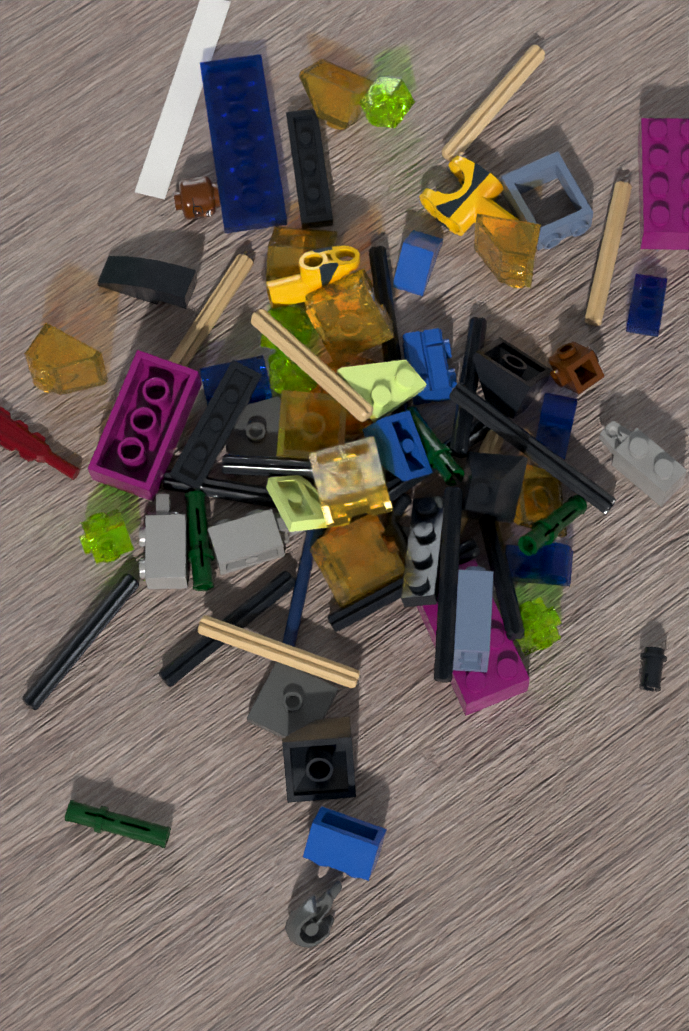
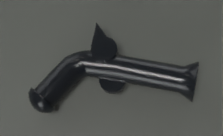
M406 493L400 495L388 511L386 526L383 530L375 533V536L384 538L388 542L394 541L404 561H406L410 528L406 526L401 527L399 519L407 507L412 504L411 497Z

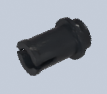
M645 647L644 653L640 654V659L643 660L639 684L640 689L651 692L661 691L663 663L667 661L664 649Z

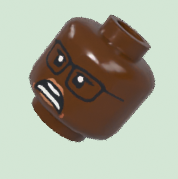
M208 176L182 179L179 183V191L173 192L176 211L182 210L184 217L188 220L211 217L215 214L216 208L220 207L217 182L212 183Z

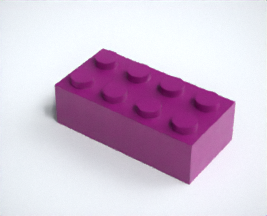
M641 118L638 133L640 249L689 250V119Z
M137 350L88 466L92 480L154 502L201 388L202 382L199 371Z
M474 559L459 565L458 571L459 569L465 570L470 566H478ZM493 597L487 672L453 670L452 681L450 682L465 716L528 691L530 678L513 641L509 640L506 636L503 620ZM438 603L417 606L435 647Z

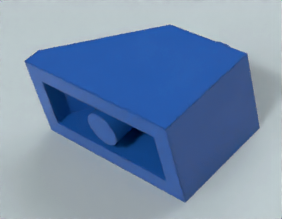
M410 410L384 417L362 429L373 460L405 482L433 473Z

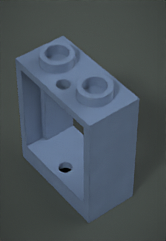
M558 151L501 176V184L503 186L501 194L513 215L518 218V224L534 252L543 248L551 249L558 245L561 240L572 235L574 237L580 236L591 227L593 210ZM558 178L577 212L540 228L521 194Z
M470 566L465 570L459 569L453 657V670L487 672L494 571H486L485 568L479 566Z

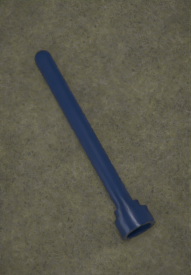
M327 528L304 530L306 536L282 643L293 647L296 645L319 535H323L324 530H327Z

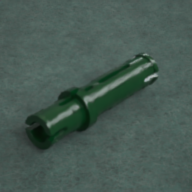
M416 407L406 408L408 411L410 410L430 466L438 470L448 486L457 484L451 476L452 473L461 482L465 473L452 458L453 454L446 444L441 443Z
M191 491L184 496L190 545L187 559L192 566L193 589L195 591H208L214 588L211 561L214 560V552L210 549L206 496L202 491ZM196 515H197V517H198L199 534H198V530H197Z
M579 495L571 496L549 516L537 520L532 525V529L518 540L520 550L525 555L531 556L532 553L533 555L536 554L544 545L553 543L557 539L558 533L586 512L587 503L584 498Z
M70 800L65 814L66 822L94 828L96 833L101 834L103 831L160 846L164 849L167 846L171 827L169 826L166 827L111 812L109 807L103 805L97 808L75 802V800Z

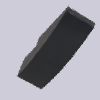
M109 256L97 285L158 305L159 301H163L187 309L198 280L196 270L176 264L140 257Z

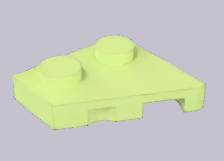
M407 360L341 367L336 372L339 377L373 406V414L370 419L374 423L386 417L423 391L427 385Z
M290 475L268 478L266 489L289 532L349 525L351 513L346 509L339 512L329 505L330 497L321 490L312 487L311 483L302 476Z

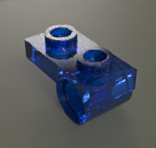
M636 273L626 332L658 337L667 278Z
M545 392L536 439L565 460L578 399Z
M551 543L550 545H544L536 554L533 555L532 553L531 556H528L520 550L519 546L506 545V555L514 582L570 587L573 551L570 546L562 543Z

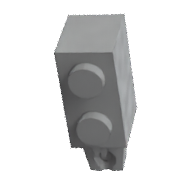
M612 421L600 433L599 439L614 455L612 466L659 506L662 507L683 485L687 469L638 428L631 432L617 422Z
M156 494V512H148V515H145V527L139 528L140 547H145V558L139 559L140 578H145L148 589L188 588V527L186 514L171 512L170 494Z
M263 509L252 510L245 517L236 520L222 519L208 528L209 539L221 575L285 556L283 544L290 542V536L303 532H289L280 513L273 514L272 509L266 511Z

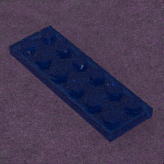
M261 54L200 62L224 232L232 233L288 225Z

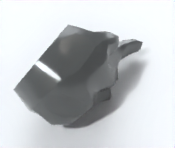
M336 881L317 900L315 895H312L296 910L291 911L285 925L286 933L291 942L301 947L311 948L321 943L330 935L334 918L332 915L323 917L330 911L334 899L342 890V883L340 881Z

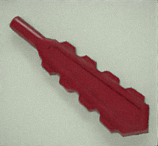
M0 407L1 447L8 451L17 450L20 457L28 462L35 460L47 463L72 480L77 478L80 473L78 467L52 452L44 436L38 432L31 433L27 424L21 420L14 421L11 419V413Z

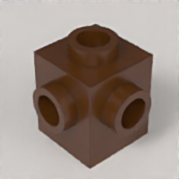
M574 341L566 343L557 349V353L548 358L553 369L550 374L554 382L560 388L565 387L577 394H581L605 377L598 363L599 360L596 353L589 346L585 347Z

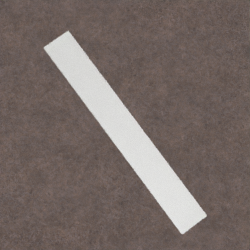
M199 1L135 193L165 200L231 1Z

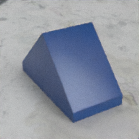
M413 230L403 242L393 287L423 296L443 244V239Z

